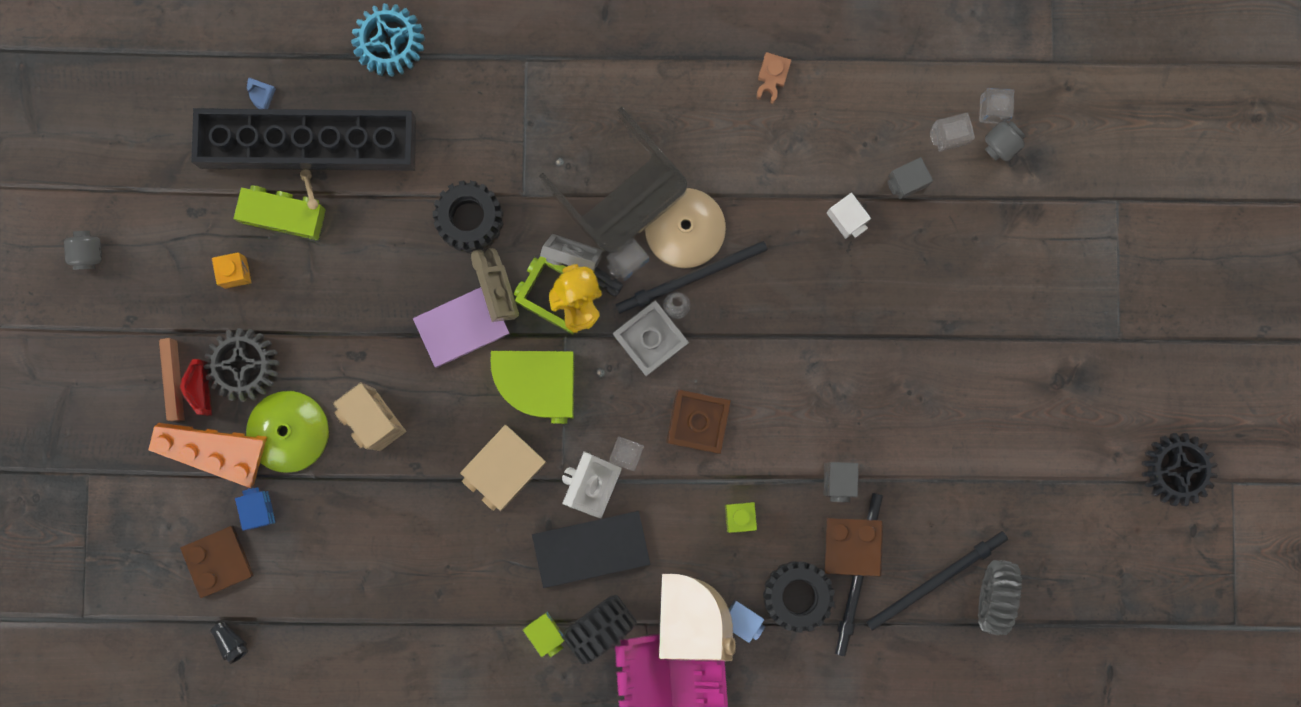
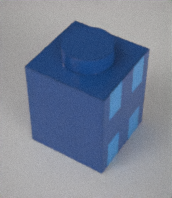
M259 487L242 491L243 496L235 498L242 530H251L276 523L268 491L260 492Z

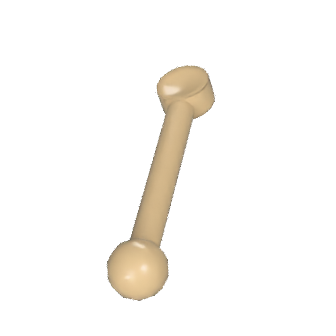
M302 170L300 176L305 181L309 198L307 206L310 209H316L318 202L314 199L310 183L311 172L310 170Z

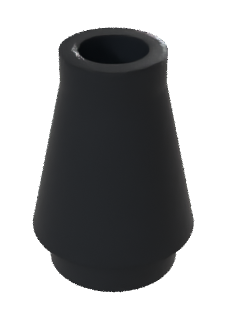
M224 621L216 624L210 630L223 660H227L229 664L237 662L248 653L247 643L230 629Z

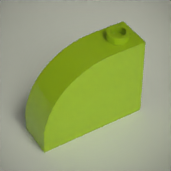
M491 351V371L494 383L500 394L510 405L522 413L533 417L551 418V423L567 424V419H574V352Z

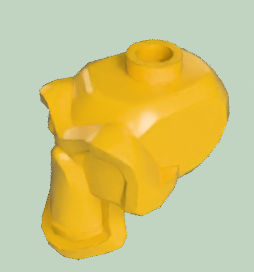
M578 264L570 265L562 269L563 274L555 281L554 287L549 293V301L552 311L556 312L559 309H564L566 327L573 333H577L580 330L590 329L599 318L600 314L595 308L593 300L601 297L602 292L598 287V282L592 269L589 267H579Z

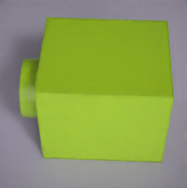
M754 502L725 505L728 533L757 530Z
M548 612L523 629L541 657L546 654L552 657L564 648L561 644L564 642L562 639L563 633Z

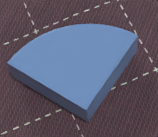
M248 78L247 90L252 103L258 109H268L275 92V87Z

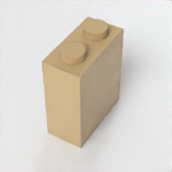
M504 425L460 474L465 477L462 482L472 492L477 489L485 496L482 501L491 510L494 511L498 508L500 511H503L547 462L511 428Z

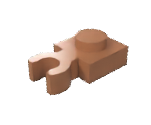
M766 52L758 80L765 82V84L759 87L757 99L760 100L764 91H769L772 94L770 103L776 101L778 92L775 86H784L791 63L790 59Z

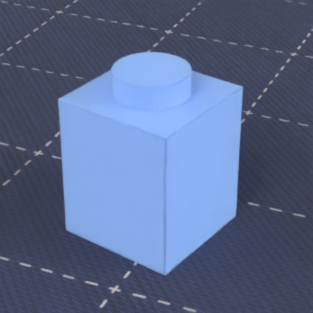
M734 600L729 608L733 633L750 643L752 638L757 640L765 628L762 625L764 619Z

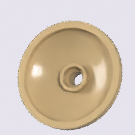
M691 188L675 189L659 197L651 206L645 223L646 239L652 252L664 263L684 269L695 268L710 261L720 250L726 231L724 215L715 200L704 192ZM688 221L691 227L685 230L681 227V223Z

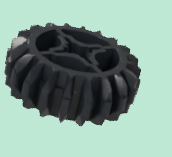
M1171 433L1169 438L1161 436L1160 443L1153 442L1151 444L1154 451L1148 450L1145 452L1150 461H1142L1141 464L1148 467V471L1142 472L1141 475L1150 478L1145 483V486H1154L1151 494L1153 496L1160 495V502L1166 503L1169 501L1171 506H1177L1179 502L1182 506H1189L1190 501L1193 504L1199 503V496H1208L1205 488L1213 489L1215 487L1209 480L1210 478L1218 477L1216 473H1211V468H1216L1218 464L1215 462L1210 463L1209 459L1214 456V453H1205L1208 445L1206 443L1198 445V437L1195 436L1189 439L1188 433H1182L1180 437L1177 433ZM1182 448L1192 454L1196 463H1191L1187 460L1186 453L1182 452ZM1171 450L1168 464L1161 468L1163 457ZM1180 466L1190 468L1179 473L1169 472V470ZM1198 472L1195 483L1188 489L1192 474ZM1162 476L1170 477L1177 491L1168 487Z

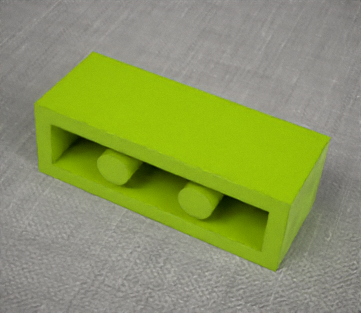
M251 185L250 189L241 187L234 220L240 224L319 240L326 211L319 204V200H317L318 207L310 209L307 206L308 197H303L301 201L292 199V194L277 191L276 195L266 193L267 189Z

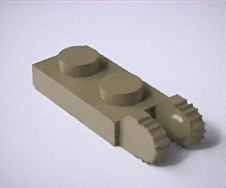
M489 248L485 254L480 249L473 250L471 254L472 265L477 270L476 273L491 321L497 322L517 318L519 316L517 305L505 267L501 263L497 250Z

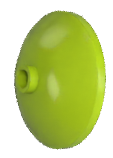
M282 391L267 396L256 405L248 419L246 436H266L267 439L260 463L277 472L291 473L303 470L319 459L328 442L329 425L324 411L315 400L299 392ZM282 426H286L288 429V433L285 436H281L279 433Z

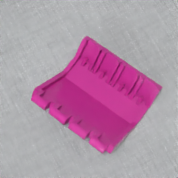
M660 634L622 639L621 645L615 646L616 666L623 669V671L617 672L618 695H624L625 698L619 701V707H728L725 661L659 659Z

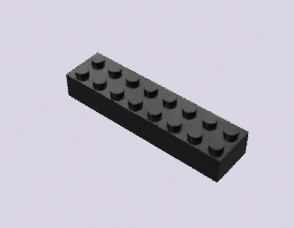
M193 108L191 162L200 169L415 171L416 117L412 111Z

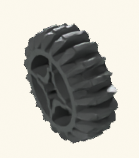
M237 328L236 335L230 330L226 331L227 340L222 336H218L216 339L219 342V346L209 345V348L214 350L213 355L205 354V358L211 360V364H205L203 367L206 370L212 371V373L206 375V380H215L211 388L213 390L220 388L219 396L225 397L228 394V398L231 401H235L238 397L240 402H246L247 395L252 400L257 399L256 390L263 395L266 394V389L263 387L264 384L271 387L274 385L273 381L269 380V376H278V372L271 370L272 366L279 365V361L271 360L272 357L277 355V351H267L271 347L272 342L269 340L263 342V334L259 333L254 337V330L248 329L245 334L243 329ZM245 343L251 344L257 349L261 360L249 357L248 350L245 349ZM236 346V348H233V356L229 360L223 361L228 350ZM242 361L252 364L246 365L241 369L232 367L240 364ZM261 369L258 377L251 384L247 385L250 374L254 370ZM222 370L233 372L235 380L238 381V387H234L227 382Z
M993 560L987 566L984 579H982L978 605V623L982 631L999 636L1007 635L1012 630L1018 608L1020 607L1019 602L1022 589L1021 571L1018 564L1005 560Z

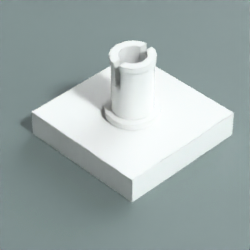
M584 452L577 470L569 467L564 471V473L572 475V478L565 475L562 476L563 483L570 485L563 504L601 519L622 468Z

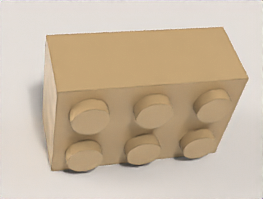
M360 383L334 402L338 409L334 413L343 425L347 424L353 429L354 433L351 436L360 448L364 447L365 449L381 451L406 433L404 427L373 387Z

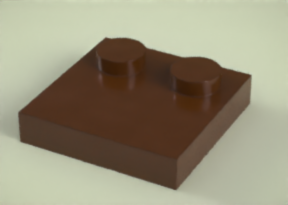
M679 389L676 390L666 443L721 454L731 400Z
M827 518L825 574L881 576L883 521Z
M229 526L180 547L200 599L254 576L234 526Z

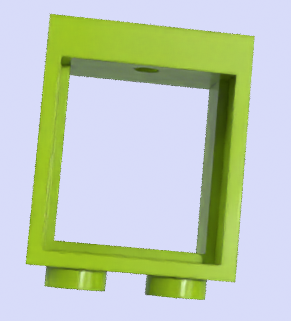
M542 256L539 259L534 258L528 267L527 272L530 275L526 282L521 281L514 292V295L517 296L515 302L573 335L574 333L566 327L563 319L526 299L545 265L563 274L562 269L565 268L564 265H554L547 262L546 258Z

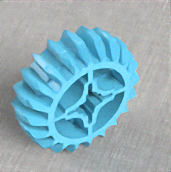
M384 3L382 11H379L377 6H373L374 13L372 15L364 11L363 15L366 20L357 19L356 23L361 29H353L352 33L357 38L351 40L352 45L357 47L354 50V54L360 57L359 62L361 65L368 64L367 69L370 72L377 68V73L380 76L387 69L390 77L394 75V69L403 74L404 70L402 67L404 65L412 69L413 65L410 60L419 61L420 57L415 51L421 52L424 50L420 42L425 40L424 35L420 33L423 30L421 24H415L417 22L416 16H409V11L406 8L400 11L399 6L396 4L389 10L388 5ZM385 22H396L403 25L404 28H389ZM378 26V33L373 38H370V42H368L370 33ZM384 31H386L388 36L391 37L392 50L390 49L389 45L385 43L386 36ZM409 38L405 50L399 54V46ZM375 51L377 53L387 52L390 54L391 58L382 59L372 55L371 53Z

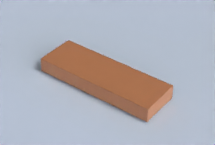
M171 338L160 339L159 346L166 419L171 422L185 421L183 396L180 390L181 375L177 340Z

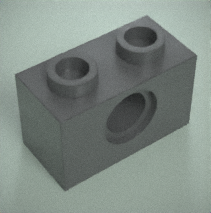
M824 463L823 496H830V502H850V497H858V463Z

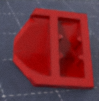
M192 359L181 380L180 390L196 414L212 416L209 380H206V375L209 373L203 367L208 362Z

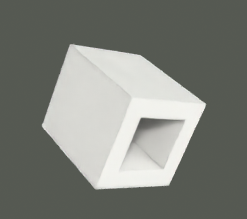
M852 193L832 206L827 212L845 238H848L850 235H853L855 238L868 229L865 224L871 219Z

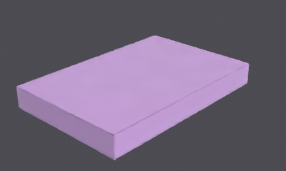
M481 287L413 318L435 368L510 334L504 321H491Z

